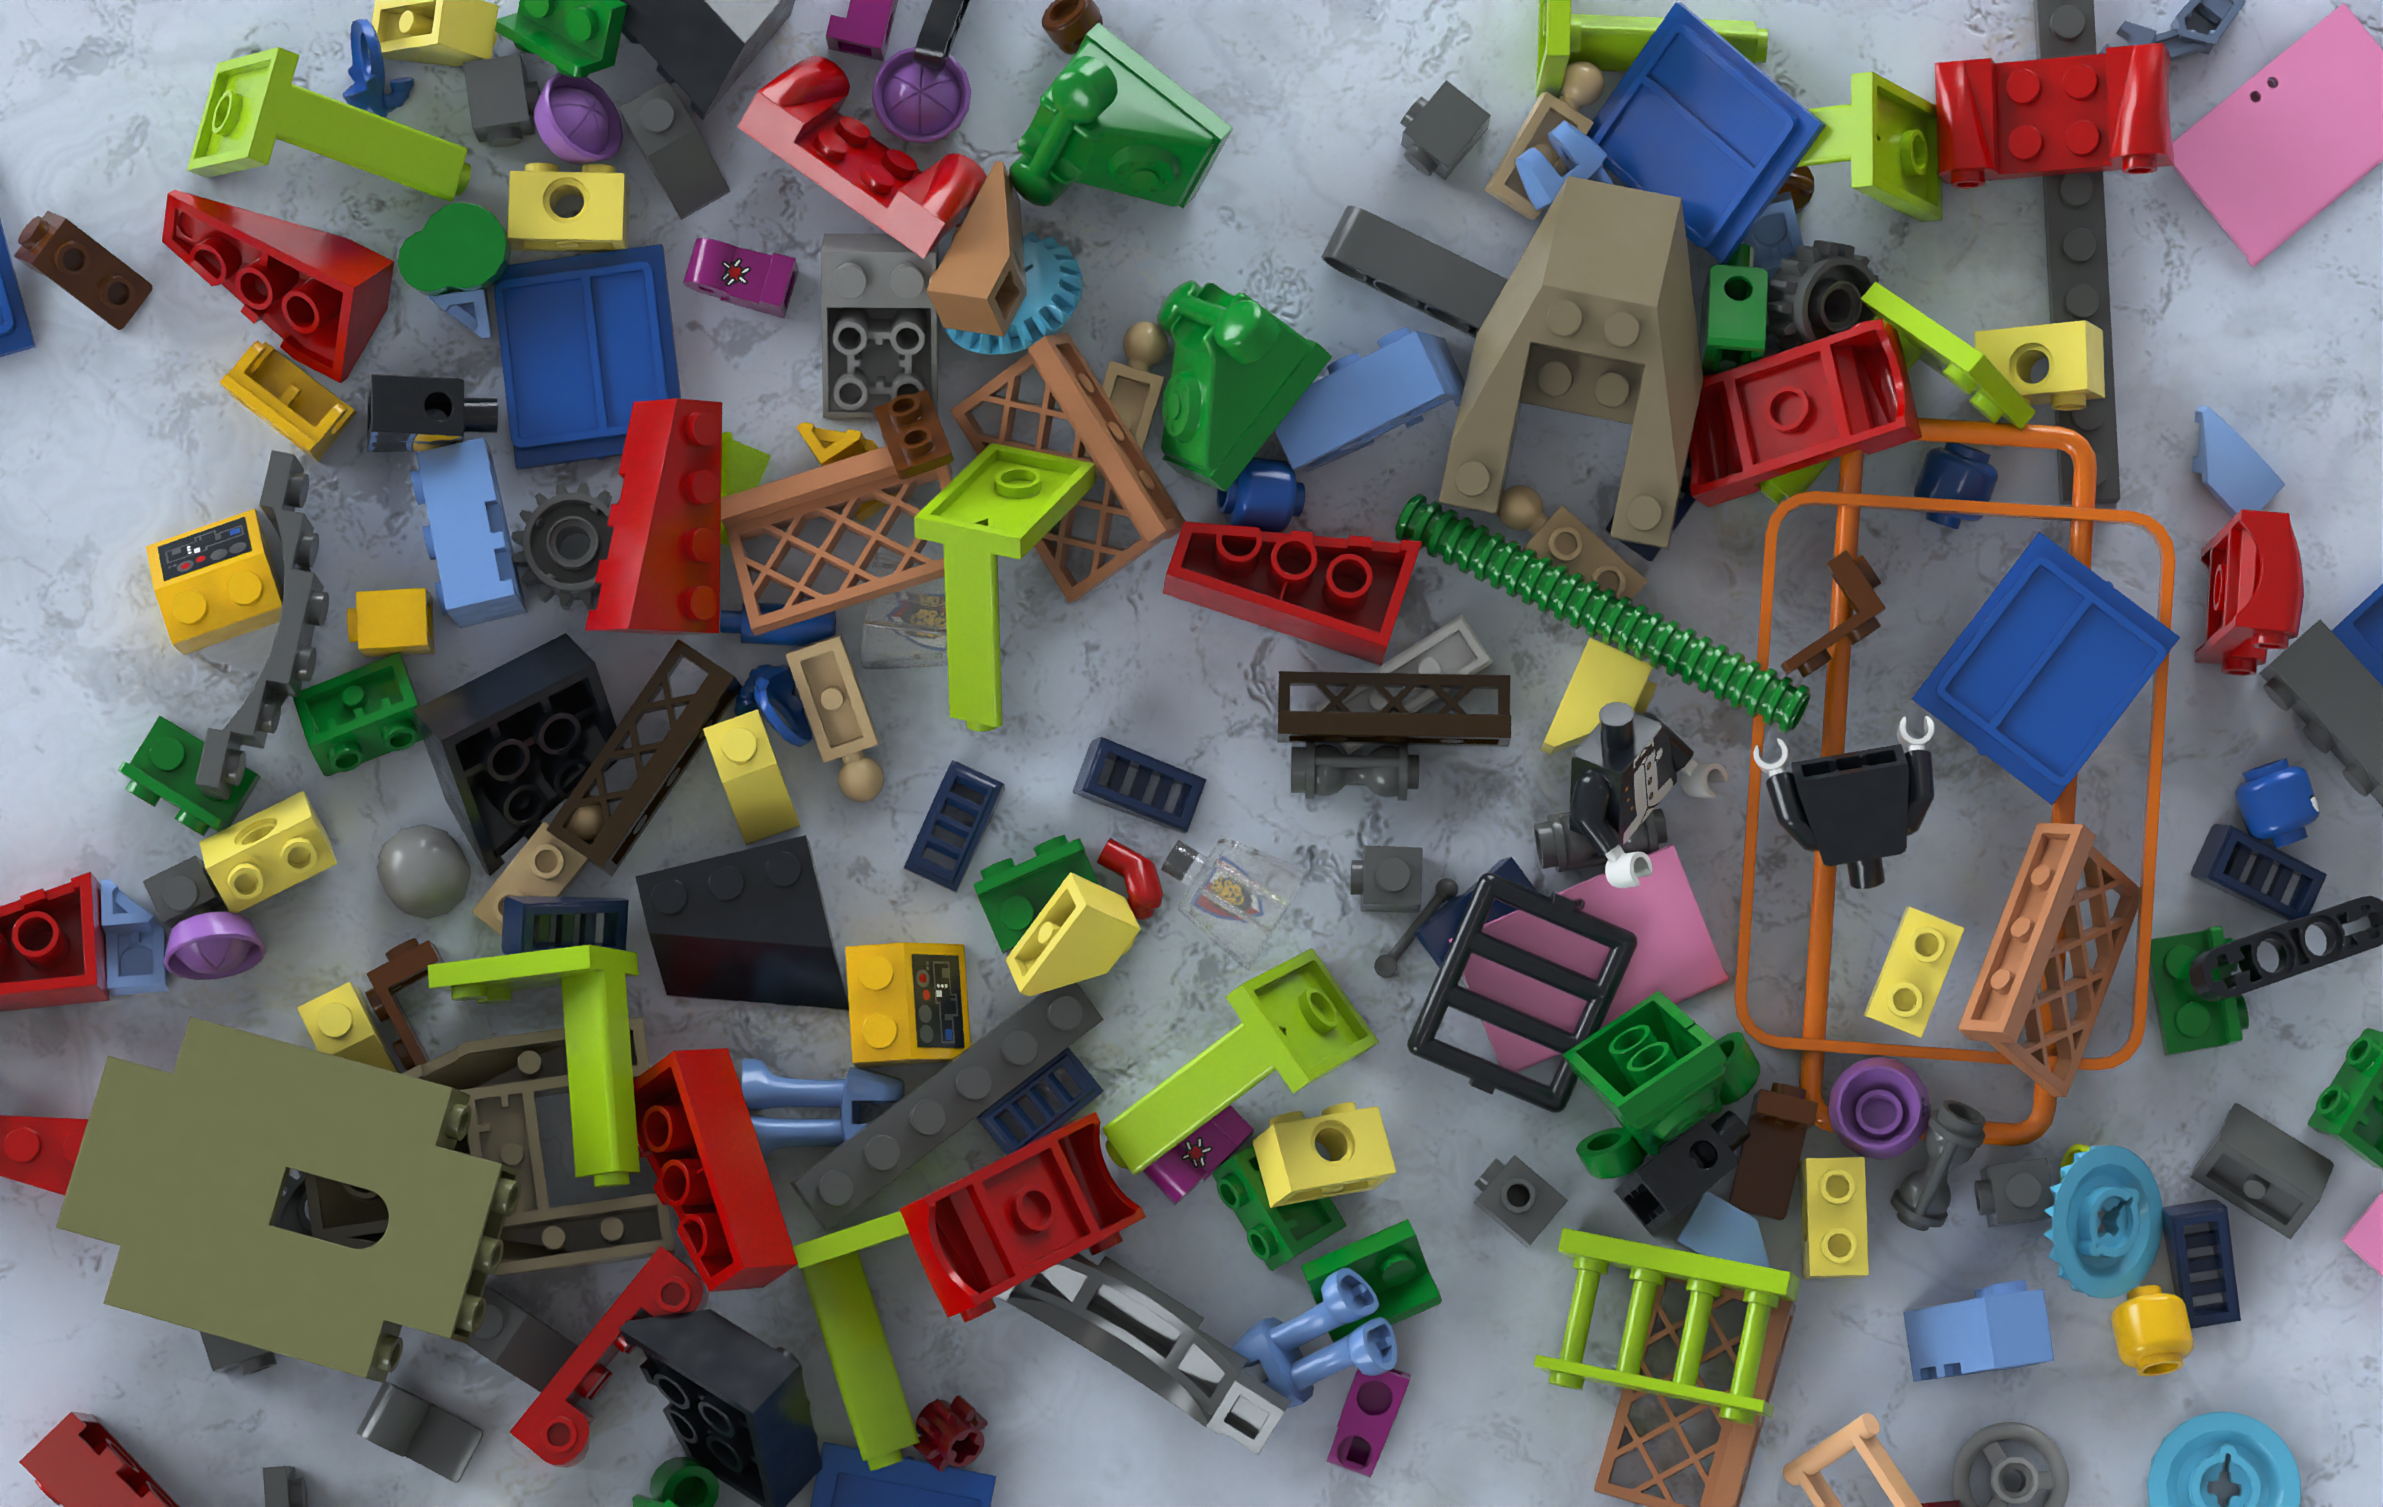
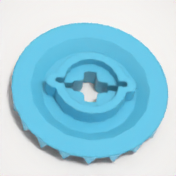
M1034 232L1029 233L1023 238L1027 294L1005 336L943 327L947 336L964 349L980 354L994 355L1024 350L1042 337L1054 334L1067 322L1075 311L1083 289L1080 267L1067 246L1060 247L1052 236L1041 240Z
M2091 1146L2087 1152L2074 1153L2073 1164L2060 1168L2062 1182L2049 1187L2055 1202L2053 1206L2044 1210L2052 1217V1226L2043 1235L2054 1243L2048 1257L2060 1264L2058 1277L2070 1281L2071 1288L2074 1291L2085 1293L2088 1297L2106 1299L2118 1297L2129 1292L2149 1272L2155 1261L2162 1238L2163 1207L2156 1180L2146 1163L2139 1156L2119 1146ZM2099 1211H2105L2101 1220L2105 1227L2103 1232L2097 1231L2101 1223L2097 1215Z
M2234 1412L2206 1413L2181 1423L2163 1438L2160 1447L2151 1459L2150 1472L2146 1481L2149 1496L2148 1507H2221V1505H2218L2217 1495L2208 1493L2207 1485L2208 1482L2218 1481L2220 1471H2223L2225 1456V1472L2228 1473V1481L2232 1484H2238L2237 1496H2229L2226 1500V1506L2223 1507H2299L2301 1500L2300 1475L2295 1459L2286 1443L2264 1423L2247 1415Z

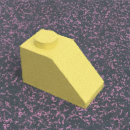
M375 0L372 25L378 35L383 59L463 66V62L492 58L493 48L497 40L495 27L499 6L483 0Z
M1590 637L1540 750L1551 755L1582 743L1600 723L1599 712L1606 704L1622 702L1631 706L1636 713L1646 712L1657 687L1656 683L1647 680L1653 668L1650 666V663L1639 661L1632 655L1623 653Z
M758 709L703 728L745 845L747 846L800 827L769 735Z
M1070 872L1006 957L1005 961L1020 993L1030 997L1107 974L1120 956L1130 950L1141 928L1124 896Z
M348 982L297 1007L317 1051L400 1073L360 989L353 983Z

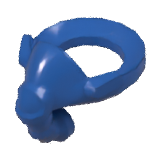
M358 19L352 22L350 32L352 66L348 69V73L354 84L343 92L342 96L349 105L385 118L388 113L397 107H401L409 98L410 91L415 85L414 78L403 77L391 80L390 87L392 91L390 94H384L385 70L378 35L373 25L367 19Z
M765 664L752 669L748 679L739 689L734 709L736 717L757 709L759 711L760 709L771 727L789 744L802 747L812 740V732L803 713L805 709L802 701L793 695L795 681L790 668L786 665L772 666ZM773 707L782 714L791 729L781 720Z

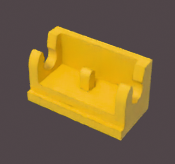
M259 341L254 342L228 374L226 373L219 382L229 395L317 462L357 414L353 408L345 404L281 355L267 342L263 344Z

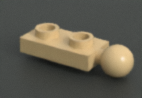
M1587 61L1573 62L1566 68L1560 91V99L1549 92L1540 94L1484 191L1527 219L1534 220L1538 218L1542 209L1536 211L1531 204L1517 171L1515 159L1533 147L1546 157L1562 177L1567 166L1553 149L1548 139V133L1563 121H1567L1587 135L1594 122L1578 111L1581 107L1595 103L1603 93L1604 77L1597 66Z
M1149 321L1138 322L1126 331L1123 338V350L1129 359L1126 366L1109 361L1102 388L1142 452L1165 382V377L1150 373L1149 370L1151 366L1161 362L1168 351V338L1165 331L1159 325ZM1085 449V457L1091 458L1090 454ZM1096 468V479L1106 482L1100 470Z
M1516 485L1504 491L1499 514L1502 523L1512 530H1528L1534 535L1522 548V551L1525 552L1530 548L1537 552L1538 559L1541 560L1546 556L1553 560L1554 567L1557 568L1561 564L1568 567L1569 574L1572 576L1579 572L1585 576L1584 582L1589 584V582L1595 580L1601 584L1600 590L1604 592L1608 588L1617 592L1616 598L1618 599L1624 596L1633 599L1648 582L1563 505L1548 518L1543 513V502L1540 495L1531 487Z
M842 633L787 651L785 655L823 763L841 757L843 766L838 774V784L842 793L848 799L855 802H867L874 799L883 788L884 774L882 768L875 760L865 757L863 750L878 745L880 741Z
M601 805L578 808L566 829L582 840L595 839L604 827ZM545 821L471 911L500 936H502L505 897H562L590 862L585 856L550 834L546 830L550 824Z

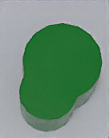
M458 202L445 205L430 216L422 230L408 237L399 249L397 262L400 274L405 281L424 295L438 296L452 291L486 290L498 282L508 268L511 245L507 238V231L493 213L478 204Z

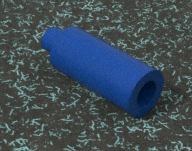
M743 602L742 611L721 610L720 633L741 634V643L804 646L836 635V611L755 636L750 628ZM759 603L761 614L764 615L783 609L785 604Z

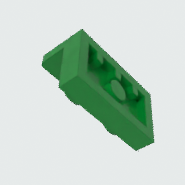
M520 0L518 12L497 19L495 31L513 41L517 49L526 53L536 54L555 65L557 71L572 78H584L591 73L615 66L627 4L620 0Z
M400 652L300 691L299 697L292 696L308 747L324 776L351 771L364 762L393 751L407 749L416 742L423 740L413 712L414 709L420 707L407 666Z
M159 715L131 762L123 761L117 770L130 779L125 790L153 807L162 798L179 808L180 810L174 819L203 837L209 828L220 832L230 827L261 776L245 767L241 783L239 785H232L229 800L206 797L195 784L205 742Z
M1061 835L1033 848L1036 857L1015 866L1013 859L1008 858L980 871L983 880L976 882L973 886L1002 954L1015 947L1070 872L1099 885L1080 838L1068 843L1066 836Z
M2222 926L2209 927L2204 931L2151 939L2149 974L2165 1056L2234 1045L2243 1040L2242 1030L2249 1027L2248 1011L2243 995L2212 1002L2199 996L2190 983V965L2196 955L2204 950L2233 941L2231 937L2224 938ZM2238 961L2211 970L2214 981L2222 980L2225 977L2231 976L2232 972H2237Z
M2366 1028L2360 1037L2350 1045L2346 1053V1060L2331 1085L2319 1096L2316 1109L2308 1121V1126L2316 1132L2334 1137L2371 1166L2382 1170L2383 1032Z
M1253 1145L1229 1158L1212 1173L1217 1182V1191L1221 1200L1228 1208L1235 1212L1247 1232V1240L1251 1250L1258 1258L1265 1262L1270 1271L1276 1270L1294 1257L1347 1226L1330 1197L1270 1208Z
M1408 1219L1301 1265L1316 1306L1323 1301L1321 1287L1324 1280L1342 1268H1350L1359 1274L1377 1296L1379 1306L1374 1313L1328 1332L1333 1343L1350 1334L1360 1325L1375 1318L1382 1317L1390 1325H1393L1442 1302L1439 1290L1427 1267L1417 1236Z

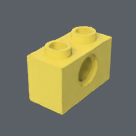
M529 163L525 165V171H510L507 238L513 250L607 252L628 249L630 185L625 173H616V167L606 164L583 165L582 172H559V166L550 163ZM577 195L584 200L582 210L574 217L562 218L554 213L557 202L564 196Z
M2088 321L1974 331L1975 349L1986 356L2030 405L2051 403L2053 410L2071 411L2086 408V400L2105 398L2103 330ZM2047 357L2049 360L2048 374L2042 381L2033 384L2031 381L2033 365L2038 360Z
M304 790L199 842L205 868L231 913H239L337 864L329 836Z
M1910 906L1906 907L1863 1016L1921 1038L1965 928Z
M1346 1102L1321 1111L1322 1116L1304 1119L1302 1111H1294L1270 1119V1127L1252 1141L1270 1208L1375 1189L1397 1173L1379 1107L1356 1109L1354 1102ZM1315 1141L1326 1147L1330 1154V1161L1319 1155L1315 1147Z
M1865 1157L1806 1158L1799 1162L1803 1279H1850L1868 1276Z

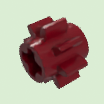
M957 1395L951 1404L946 1400L936 1399L926 1405L917 1417L916 1431L920 1435L918 1437L920 1443L914 1444L913 1447L940 1472H943L949 1463L954 1467L963 1468L976 1460L982 1452L984 1436L980 1430L984 1429L988 1422L961 1395Z

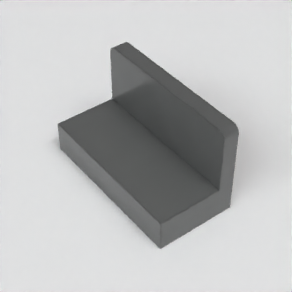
M2235 1103L2229 1110L2218 1136L2197 1162L2190 1178L2291 1239L2320 1202L2334 1164L2331 1160L2247 1108Z

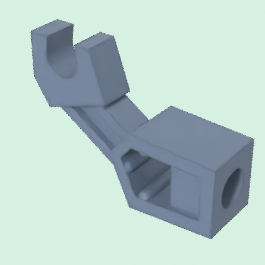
M2190 0L2176 15L2170 25V31L2156 35V30L2124 21L2116 34L2127 40L2130 46L2164 43L2170 52V62L2198 52L2209 55L2246 1ZM2195 11L2216 27V29L2210 30L2206 35L2198 33L2196 30H2187L2186 25ZM2106 44L2099 54L2106 53V48L2110 46Z

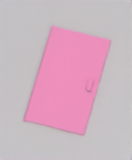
M2345 3L2326 16L2172 142L2174 152V166L2172 167L2245 255L2251 266H2256L2383 162V50ZM2268 79H2273V80L2275 81V83H2276L2275 88H2274V82H2273L2272 80H2268Z
M1673 844L1647 854L1651 860L1653 871L1650 876L1639 877L1640 885L1637 887H1614L1607 881L1605 872L1557 893L1574 900L1577 903L1576 909L1631 931L1637 937V947L1601 1028L1658 990L1674 1004H1677L1729 981V976L1722 967ZM1519 909L1484 924L1481 931L1597 980L1610 950L1607 946ZM1473 953L1462 974L1469 990L1571 1033L1574 1032L1587 1002ZM1482 1021L1499 1065L1509 1070L1519 1072L1561 1054Z

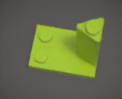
M1539 0L1536 97H1539L1541 93L1549 92L1556 98H1559L1566 68L1576 61L1590 62L1597 66L1600 71L1626 72L1664 18L1571 14V0ZM1701 19L1753 64L1755 62L1766 63L1768 48L1767 28H1757L1755 21Z
M277 47L217 63L187 167L189 172L210 178L269 165L275 140L278 139L449 202L453 201L455 195L460 196L469 183L471 165L464 162L467 148L292 84L299 54Z
M1871 71L1851 74V104L1808 109L1826 126L1796 167L1851 161V188L1920 222L1942 220V179L1938 175L1936 105Z
M1876 281L1862 296L1861 300L1875 314L1872 320L1882 318L1898 330L1907 371L1919 359L1951 381L1964 393L1973 396L1969 402L1993 423H1997L2003 417L2022 430L2034 416L2036 411L1984 354ZM1833 459L1760 482V492L1773 503L1779 505L1785 497L1790 498L1797 493L1806 492Z
M990 443L914 517L915 538L943 544L949 713L951 718L964 720L966 727L970 730L987 732L1003 725L998 555L1021 560L1096 484L1095 463Z
M581 945L427 965L429 988L451 991L453 1001L477 1000V1004L507 1003L512 1001L513 991L561 986L575 1177H594L595 1188L630 1185L629 1174L640 1173L626 977L639 976L637 952L595 945Z
M1313 948L1242 983L1226 995L1225 998L1242 1022L1102 1128L1103 1133L1108 1138L1105 1143L1107 1153L1116 1165L1124 1169L1129 1168L1134 1175L1139 1174L1276 1070L1294 1094L1360 1057L1379 1043Z
M900 1211L793 1246L798 1267L802 1271L862 1460H867L870 1471L903 1461L900 1449L920 1443L859 1252L910 1236Z

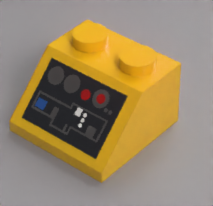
M256 509L146 546L154 592L171 643L183 655L280 621L284 590Z
M901 942L845 946L852 1063L855 1068L950 1062L971 1046L964 944Z

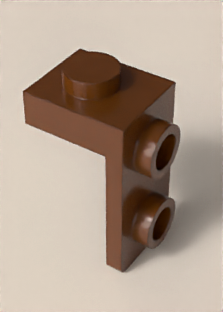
M47 211L42 218L40 216L33 218L19 236L18 243L21 247L15 253V258L31 270L48 277L117 330H122L153 289L150 282L76 225L50 211Z
M928 389L915 394L898 396L888 403L873 408L899 479H907L948 465L954 461L952 451Z
M1845 550L1826 563V569L1857 614L1782 663L1780 667L1786 676L1798 669L1802 677L1805 678L1833 659L1827 649L1838 641L1847 637L1850 643L1854 645L1881 627L1876 616L1882 613L1886 607L1873 590L1881 582L1863 555L1853 560L1848 551Z
M416 938L403 942L389 950L385 954L389 962L366 973L373 985L372 989L365 992L366 997L380 1022L391 1019L400 1039L393 1042L392 1045L406 1071L431 1060L395 994L427 977V965L444 963L433 943L427 940L419 945Z
M1773 1082L1771 1091L1760 1089L1754 1094L1747 1123L1751 1137L1742 1144L1739 1156L1740 1163L1737 1165L1729 1203L1741 1211L1779 1221L1786 1218L1806 1131L1814 1125L1818 1108L1817 1102L1805 1100L1806 1090L1792 1085Z

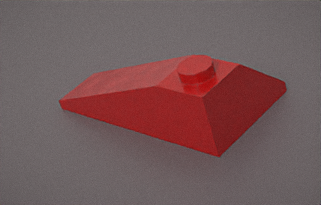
M175 189L167 194L162 242L211 286L222 284L244 304L240 312L252 323L255 324L262 320L283 339L280 348L294 360L339 383L345 381L388 309L394 261L342 236Z

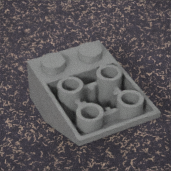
M824 234L820 251L823 418H876L874 407L888 403L898 396L915 394L926 389L929 391L938 415L939 318L926 290L932 273L939 268V243L923 259L889 234Z

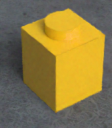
M426 588L356 592V608L347 609L349 642H358V649L366 658L391 656L400 652L401 656L435 654L433 597Z

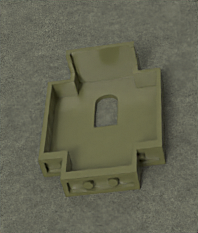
M190 1016L173 1073L111 1056L107 1057L56 1228L120 1246L103 1304L385 1383L388 1372H393L396 1369L401 1358L403 1340L399 1337L402 1326L466 1344L469 1343L471 1333H476L479 1330L486 1312V1299L482 1298L488 1275H493L500 1265L504 1246L503 1241L499 1238L506 1216L510 1217L517 1207L521 1187L520 1183L516 1181L519 1170L501 1163L454 1151L457 1140L461 1141L465 1137L470 1125L471 1107L467 1106L470 1098L469 1094L445 1085ZM290 1168L370 1190L378 1194L384 1200L389 1213L388 1227L383 1237L370 1247L354 1249L273 1226Z

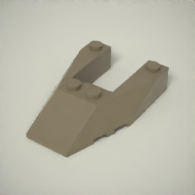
M1572 176L1566 178L1476 335L1439 497L1441 504L1499 516L1522 403L1630 424L1633 426L1610 537L1616 540L1669 550L1704 381L1682 198Z
M643 1017L629 1018L633 1080L650 1068ZM565 1028L467 1041L423 1065L420 1064L402 1073L452 1087L470 1095L467 1105L471 1107L470 1125L465 1137L461 1141L457 1140L454 1151L501 1163L519 1170L516 1181L520 1183V1197L514 1213L510 1217L506 1216L499 1238L503 1241V1255L500 1265L493 1275L502 1276L651 1258L660 1245L671 1254H675L669 1205H662L656 1193L553 1208L549 1207L535 1098L569 1093ZM304 1172L312 1237L354 1249L370 1247L383 1237L388 1227L389 1213L384 1200L378 1194L370 1190Z

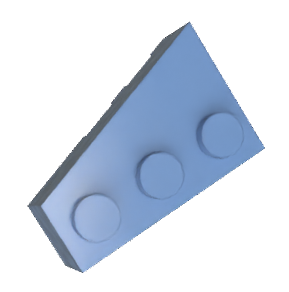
M1405 327L1379 339L1377 343L1380 349L1363 358H1360L1358 353H1353L1328 365L1329 375L1312 383L1275 429L1292 469L1310 472L1373 444L1374 438L1404 423L1407 428L1423 422L1422 414L1450 400L1454 401L1456 407L1459 406L1465 382L1445 338L1420 331L1411 333L1409 327Z
M477 438L417 452L419 470L410 471V476L418 505L426 503L430 525L423 526V535L430 560H437L440 581L435 582V588L442 615L449 614L459 628H464L527 613L518 569L512 559L514 551L490 446L485 438Z
M2026 1280L1996 1283L1974 1290L1975 1299L1903 1312L1913 1382L2028 1367L2054 1361L2044 1289L2027 1291Z

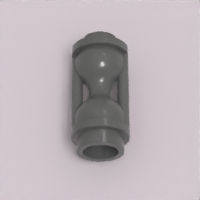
M1306 741V747H1291V793H1305V799H1314V795L1331 796L1338 793L1346 785L1367 786L1373 793L1382 797L1397 796L1398 801H1407V789L1419 788V755L1408 754V743H1399L1398 747L1390 745L1381 746L1373 750L1368 756H1346L1334 746L1326 744L1315 746V741Z
M1662 809L1652 810L1621 847L1624 853L1639 851L1647 855L1658 850L1659 844L1667 843V827ZM1570 812L1548 815L1547 822L1534 824L1536 849L1542 869L1555 867L1557 872L1606 865L1608 858L1605 854L1602 856L1593 855L1595 850L1585 836L1570 830Z
M1945 1100L1940 1109L1931 1112L1928 1119L1929 1127L1924 1138L1928 1153L1927 1165L1923 1169L1908 1175L1900 1185V1188L1894 1191L1890 1200L1891 1205L1898 1211L1897 1218L1908 1227L1919 1231H1927L1929 1227L1937 1228L1944 1225L1948 1217L1947 1209L1951 1202V1192L1947 1183L1948 1173L1952 1168L1966 1163L1985 1139V1133L1982 1129L1986 1119L1974 1108L1958 1101Z

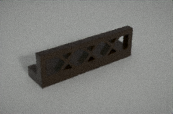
M677 639L546 830L612 877L707 740L703 728L717 724L738 695L742 685L737 678ZM683 658L708 674L695 694L673 698L670 676ZM663 688L665 700L653 702ZM687 705L677 719L675 707ZM667 709L670 731L664 740L640 746L637 724L644 714ZM630 736L632 747L620 750ZM654 753L644 767L642 755ZM634 757L637 779L630 789L607 794L604 772L610 763ZM597 784L599 795L588 797ZM621 801L611 815L609 803ZM601 805L604 827L591 845L566 829L578 808Z
M1279 671L1277 743H1306V741H1315V743L1398 745L1399 743H1408V745L1509 747L1510 675ZM1290 686H1315L1330 703L1322 711H1290ZM1326 686L1346 688L1335 696ZM1357 687H1373L1388 704L1380 712H1351L1342 701ZM1384 687L1404 689L1393 697ZM1415 688H1430L1446 705L1438 713H1409L1400 702ZM1442 688L1462 690L1451 698ZM1473 689H1498V715L1467 714L1458 703Z

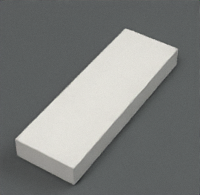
M1461 614L1371 673L1478 675L1492 666L1493 661ZM1357 687L1342 701L1351 712H1380L1388 704L1373 687ZM1384 687L1393 697L1404 689ZM1415 688L1400 704L1409 713H1419L1440 698L1430 688ZM1442 688L1447 694L1454 690L1450 688ZM1327 700L1317 706V711H1322L1330 701ZM1368 744L1339 745L1346 756H1351Z

